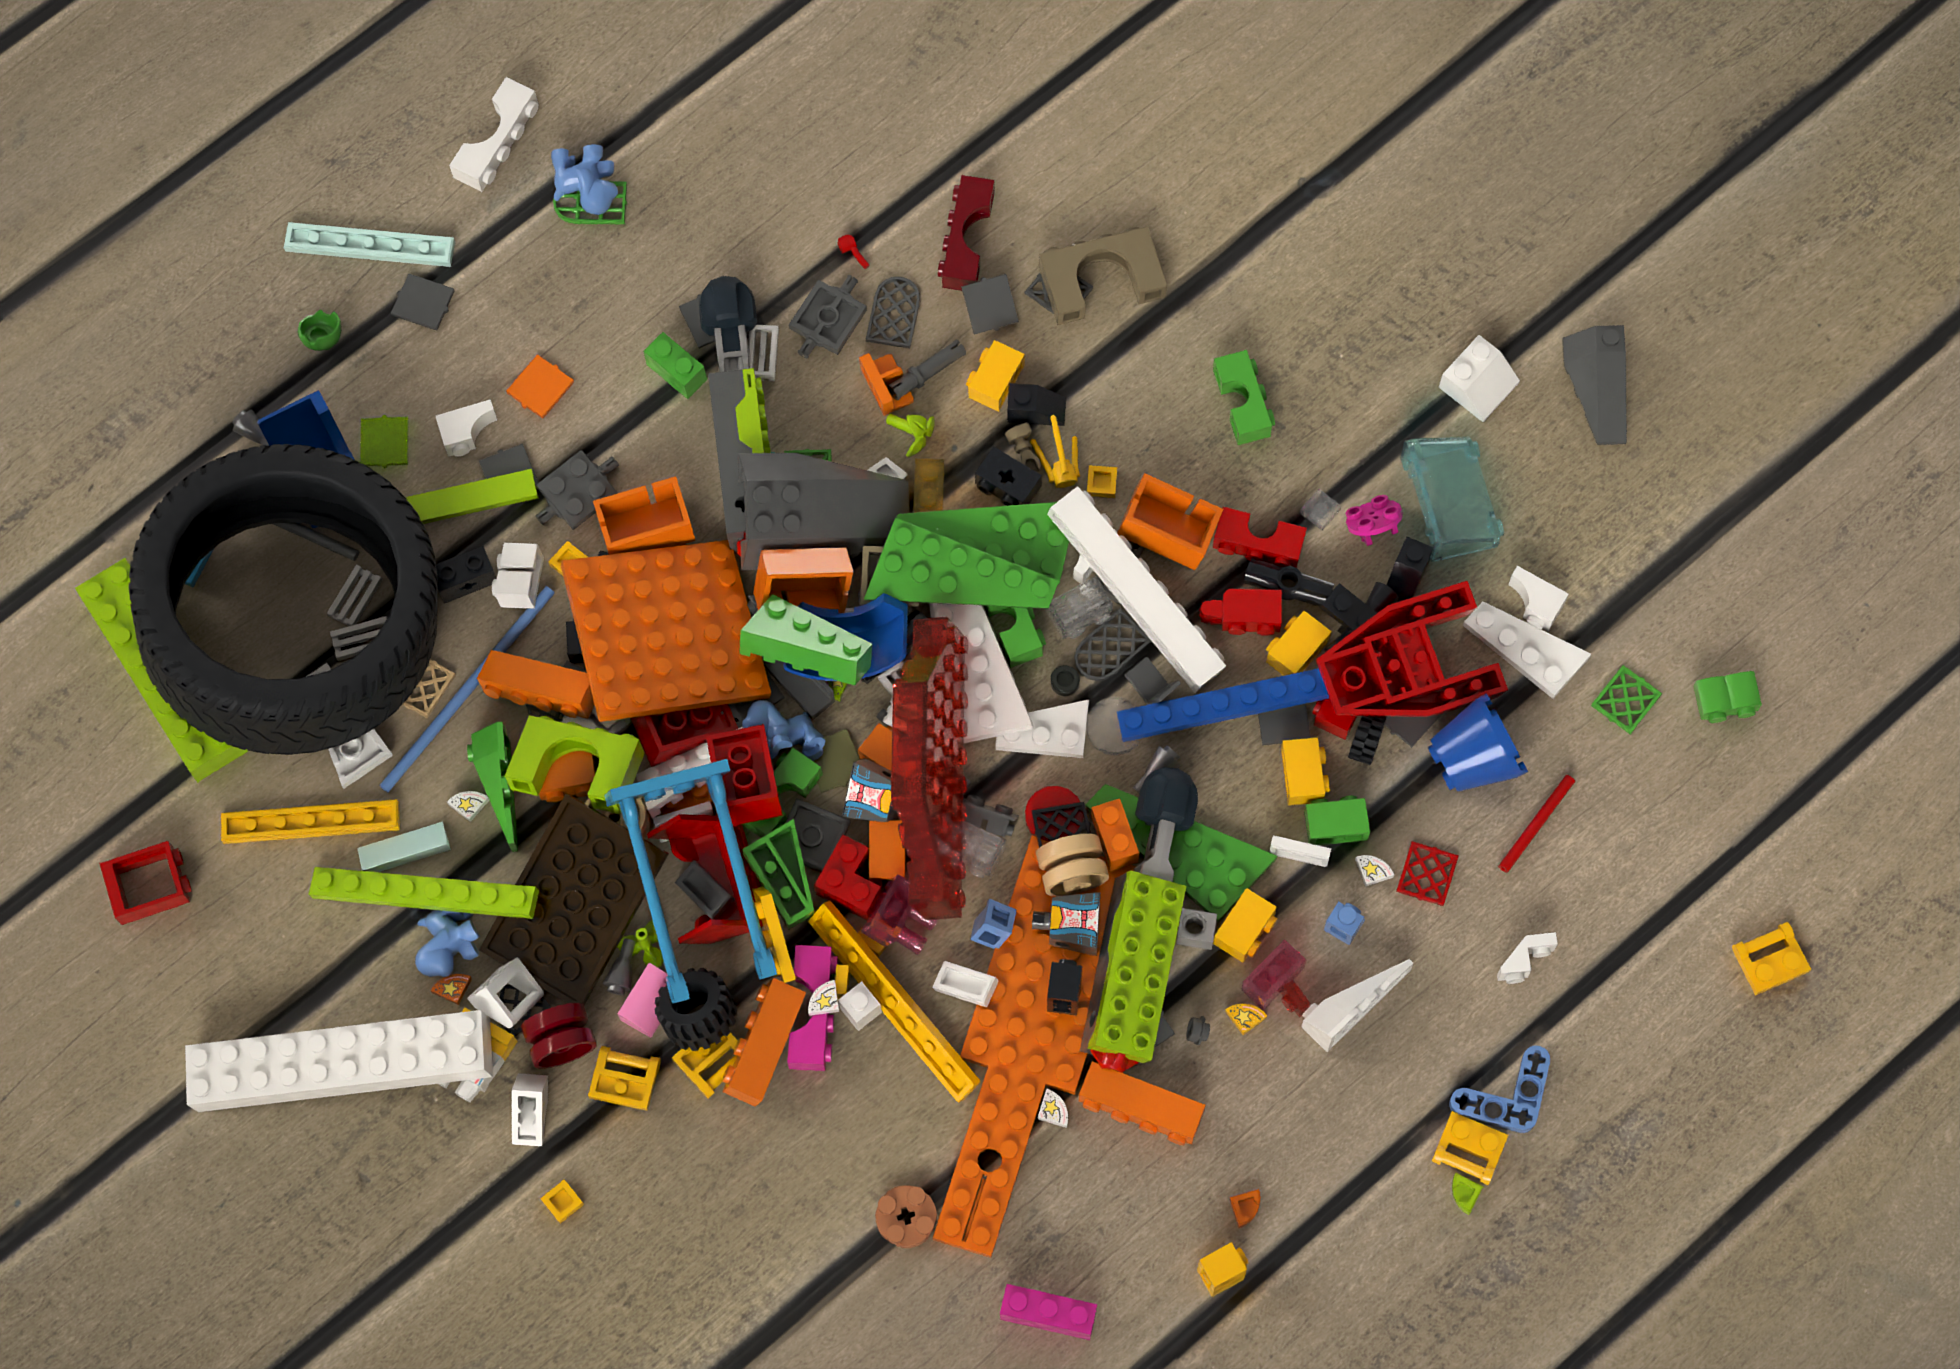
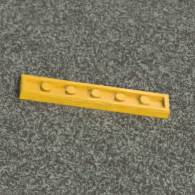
M398 799L221 813V841L223 844L400 830Z

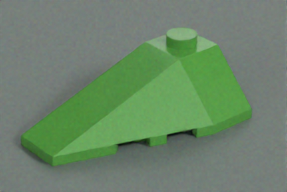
M496 722L471 734L472 744L467 745L469 762H473L512 852H517L518 841L514 791L510 789L505 778V773L512 759L511 740L503 722Z

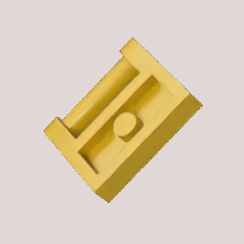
M1788 922L1778 925V929L1749 942H1739L1732 945L1734 955L1755 996L1811 971V967ZM1783 940L1786 948L1751 962L1749 954Z
M731 1032L728 1036L723 1035L721 1037L722 1041L717 1045L715 1042L710 1044L711 1048L704 1050L703 1047H699L698 1051H692L689 1047L687 1050L681 1049L672 1057V1060L707 1099L715 1093L713 1090L722 1083L727 1067L734 1065L737 1056L735 1055L707 1081L700 1075L728 1050L732 1049L734 1051L738 1040Z
M601 1046L588 1097L648 1111L661 1058L651 1056L648 1059L611 1051V1047ZM608 1062L647 1070L645 1077L608 1070L606 1067Z
M1452 1111L1432 1162L1439 1165L1441 1162L1480 1178L1481 1183L1489 1185L1509 1135ZM1450 1145L1488 1161L1486 1167L1447 1152V1146Z

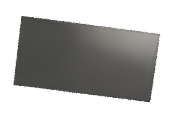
M695 860L675 882L713 920H718L735 900Z

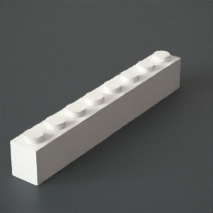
M1077 486L1051 506L1047 515L1192 691L1196 693L1224 670L1226 665L1223 663L1225 661L1223 655L1215 647L1211 648L1205 641L1206 636L1201 628L1190 623L1186 618L1188 615L1185 609L1179 603H1174L1168 596L1169 591L1160 580L1156 581L1149 573L1150 568L1142 558H1137L1133 554L1129 541L1114 531L1110 518L1104 513L1100 514L1094 506L1095 502L1087 491L1082 492Z

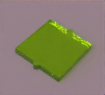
M383 415L381 418H361L360 463L366 466H382V468H387V466L408 465V416L387 417Z

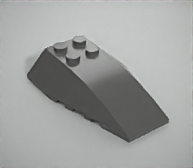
M798 453L738 454L739 483H744L746 540L740 541L741 570H757L761 550L847 547L848 555L862 552L863 546H883L886 543L896 516L909 513L908 480Z

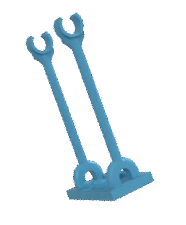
M727 759L610 789L604 795L607 807L619 804L623 819L628 827L668 975L666 976V983L672 1004L689 999V993L683 974L679 973L639 826L638 811L635 799L644 797L645 802L662 798V796L666 795L665 791L673 790L674 794H679L692 790L691 788L695 787V783L706 781L710 796L715 803L754 946L753 959L759 980L777 975L772 954L765 945L726 802V791L722 776L730 771Z

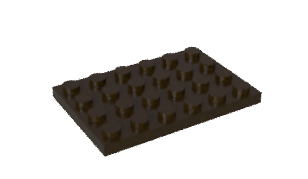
M565 794L515 884L533 886L539 890L533 919L497 916L479 951L503 965L518 957L542 989L566 1003H581L584 1006L646 894L628 829L573 796ZM643 838L655 880L669 853Z

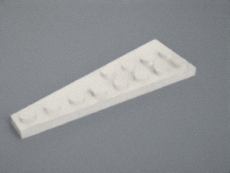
M929 603L948 744L954 746L1003 734L1034 729L1024 700L1019 693L1014 676L1009 669L1004 652L982 605Z

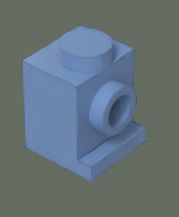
M989 899L986 907L974 920L970 940L992 949H999L1012 934L1017 909Z
M1338 901L1326 921L1324 931L1350 946L1365 919L1357 907L1350 903L1344 905Z

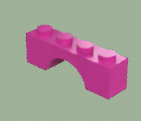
M795 945V982L804 985L813 994L821 985L831 981L832 974H836L838 956H833L832 947ZM829 1013L813 1015L805 1026L789 1034L787 1060L789 1069L825 1071L826 1062H831L832 1044H827L828 1033H833L834 1015Z

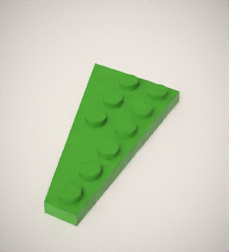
M1057 502L904 513L896 516V518L1059 580L1058 585L1060 584L1069 540L1047 515L1051 506Z
M895 518L864 600L873 601L885 593L902 602L1048 609L1059 580Z
M1104 784L1087 802L1085 808L1091 813L1092 807L1120 798L1139 855L1144 858L1151 826L1146 825L1144 821L1139 820L1135 815L1138 797ZM1194 821L1193 826L1188 830H1174L1168 860L1174 871L1172 882L1185 885V895L1205 912L1216 913V921L1219 923L1234 907L1245 889H1250L1277 860L1278 856Z

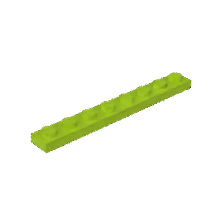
M315 867L308 895L313 899L533 919L539 890L533 886Z

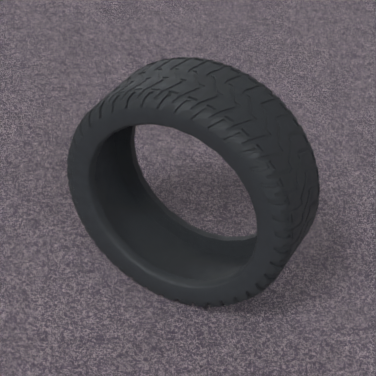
M273 444L271 446L263 445L238 450V452H232L208 462L196 469L195 472H191L163 497L162 502H158L149 515V520L145 521L139 534L140 538L135 543L132 555L133 561L130 562L129 573L130 606L143 665L147 668L146 671L152 684L156 685V690L164 701L169 703L170 707L182 719L185 718L191 726L200 732H205L207 736L221 743L226 742L227 745L242 750L248 749V751L281 755L312 753L337 747L361 737L394 714L413 693L428 666L437 635V568L433 547L424 524L420 520L418 513L407 501V498L390 481L370 467L348 456L327 449L307 445ZM272 523H305L331 529L360 545L378 562L390 580L395 599L391 613L377 636L354 658L327 672L299 679H265L239 673L213 660L189 638L178 621L176 608L183 586L199 561L218 544L244 530Z

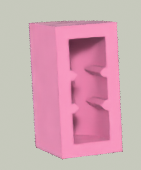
M648 963L617 1013L620 1021L650 1038L660 1024L654 1010L656 1008L655 998L660 996L658 993L659 989L667 985L665 983L666 976H668L667 973Z

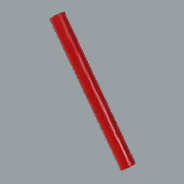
M1569 775L1564 776L1498 865L1503 872L1508 873L1573 786L1575 783L1574 778Z

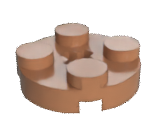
M903 1185L889 1190L879 1199L875 1218L877 1228L884 1239L901 1248H913L923 1244L930 1237L937 1222V1213L933 1200L923 1189ZM907 1209L908 1212H914L915 1216L911 1218L910 1224L905 1225L903 1220L898 1221L897 1216L902 1214L901 1210Z

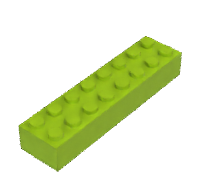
M123 558L75 587L187 769L198 783L248 751L247 749L242 750L227 745L226 742L221 743L207 736L205 732L198 731L187 723L185 718L182 719L170 707L169 703L164 701L156 690V685L152 684L146 671L147 668L143 665L139 645L137 644L129 595L130 564L126 558Z

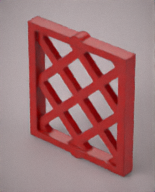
M1412 841L1396 892L1415 897L1420 901L1424 900L1444 906L1459 855ZM1416 849L1427 850L1430 854L1421 858ZM1413 851L1417 861L1409 864ZM1440 854L1449 857L1450 860L1441 864L1436 855ZM1433 857L1437 867L1428 871L1424 861ZM1420 864L1424 873L1415 877L1411 868ZM1452 864L1448 877L1444 868ZM1440 870L1444 880L1435 883L1431 874ZM1407 871L1411 880L1403 883ZM1427 877L1431 886L1422 890L1418 880ZM1414 883L1419 892L1408 891L1405 887ZM1446 883V887L1442 896L1438 887ZM1434 889L1439 898L1427 897L1425 893Z

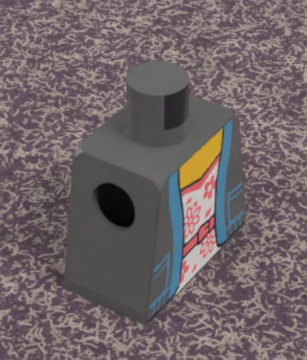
M863 758L853 762L842 816L888 822L896 818L898 810L911 814L915 807L916 797L902 793L905 783L904 777Z
M1100 893L1053 897L1051 912L1033 911L1032 929L1050 930L1049 945L1097 956Z

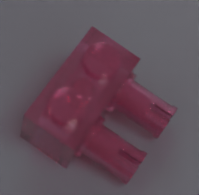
M897 874L886 884L861 933L884 947L896 941L918 955L924 947L923 944H926L927 938L905 926L907 918H912L931 931L937 923L936 919L940 918V914L918 902L919 896L923 891L922 888Z

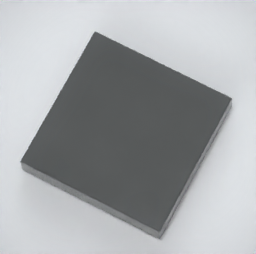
M796 798L785 823L794 819L804 866L821 873L841 836L846 835L851 820Z

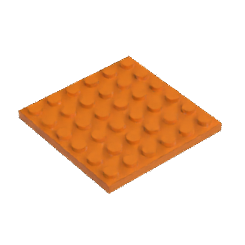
M728 540L562 560L561 569L599 722L770 698L771 690L762 656L751 653L750 657L740 654V630L751 619V614L747 606L748 603L734 550H730Z

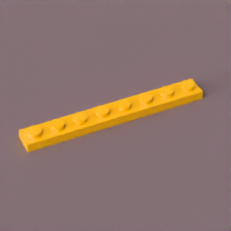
M830 900L823 903L810 918L809 924L828 947H832L833 953L838 956L843 965H849V972L858 983L863 982L880 1003L882 1012L958 1103L965 1100L981 1082L980 1079Z

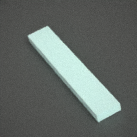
M288 222L284 243L285 252L451 267L455 246L454 237Z

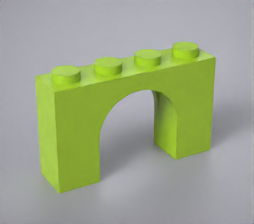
M529 715L505 773L510 789L539 796L551 765L559 757L574 751L589 752L599 758V765L587 794L593 808L621 814L619 804L607 807L604 795L610 789L633 784L645 754L640 740L630 734L618 735L610 733L603 728L590 729L582 727L575 722L562 723L547 716H540L539 718Z

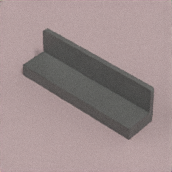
M762 656L765 669L796 703L809 714L812 720L835 702L834 692L824 680L792 674L784 669V662L778 660L775 663L764 661V656Z

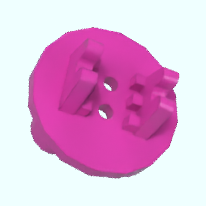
M1378 495L1369 503L1349 508L1346 511V525L1349 532L1360 536L1361 541H1365L1366 546H1370L1373 544L1371 535H1377L1391 530L1393 535L1398 533L1397 524L1402 520L1403 511L1400 504L1389 500L1387 495Z

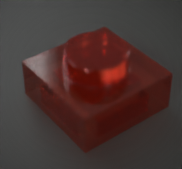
M1294 980L1283 986L1281 993L1283 997L1281 1000L1289 1012L1295 1011L1301 1017L1310 1007L1311 1003Z

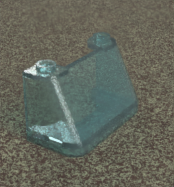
M1469 436L1415 438L1404 441L1400 459L1404 471L1409 470V479L1412 478L1426 523L1425 533L1426 536H1429L1431 545L1433 544L1431 547H1434L1431 562L1498 547L1500 536H1504L1503 524L1500 519L1496 520L1479 465L1480 450L1477 441H1472Z

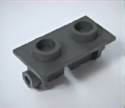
M968 795L967 799L962 798L959 800L958 804L964 805L963 809L958 808L955 819L960 820V824L980 829L982 821L985 819L988 820L985 831L1004 838L1006 835L1012 836L1015 825L1010 824V822L1019 818V815L1012 813V808L996 804L995 808L984 805V799Z

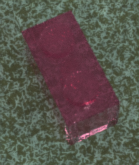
M1284 939L1243 981L1241 990L1264 1010L1304 970L1306 959Z

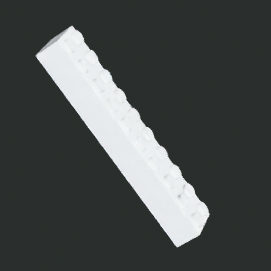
M482 1010L185 1046L187 1105L197 1112L493 1077L490 1018Z

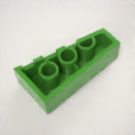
M773 594L740 630V654L749 657L751 653L764 656V661L775 663L776 660L792 664L793 669L800 671L804 669L818 671L819 676L851 685H856L871 667L872 643Z

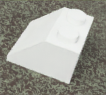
M1478 335L1442 374L1439 388L1484 422L1519 384L1520 380L1503 354Z

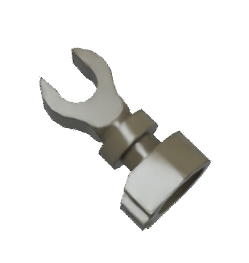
M1026 422L1006 431L1005 436L1009 445H1016L1014 450L1016 454H1020L1021 463L1025 465L1029 461L1034 462L1039 472L1041 466L1040 459L1030 450L1032 446L1029 441H1026L1032 433L1029 423L1027 424Z

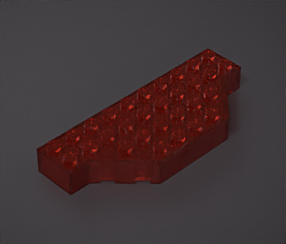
M948 617L913 620V649L910 652L912 660L905 661L900 671L902 678L896 679L893 683L891 802L893 810H897L898 817L902 820V823H899L897 826L902 848H906L908 857L911 858V861L907 862L909 905L926 920L962 918V908L966 904L965 893L962 890V879L966 877V867L964 861H962V850L966 849L963 822L966 821L967 812L963 804V793L967 791V781L963 775V765L967 764L964 737H967L968 727L964 719V709L968 707V697L964 691V681L968 680L965 654L968 653L969 644L967 637L961 633Z

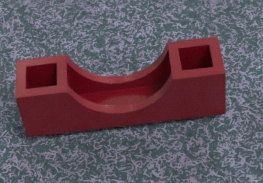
M961 175L960 185H954L952 201L956 202L955 210L949 211L947 226L951 227L950 235L944 236L942 249L943 252H946L945 261L940 260L938 266V277H942V288L962 291L961 286L978 282L981 268L980 255L973 252L966 245L963 238L967 229L973 223L990 217L995 194V180Z

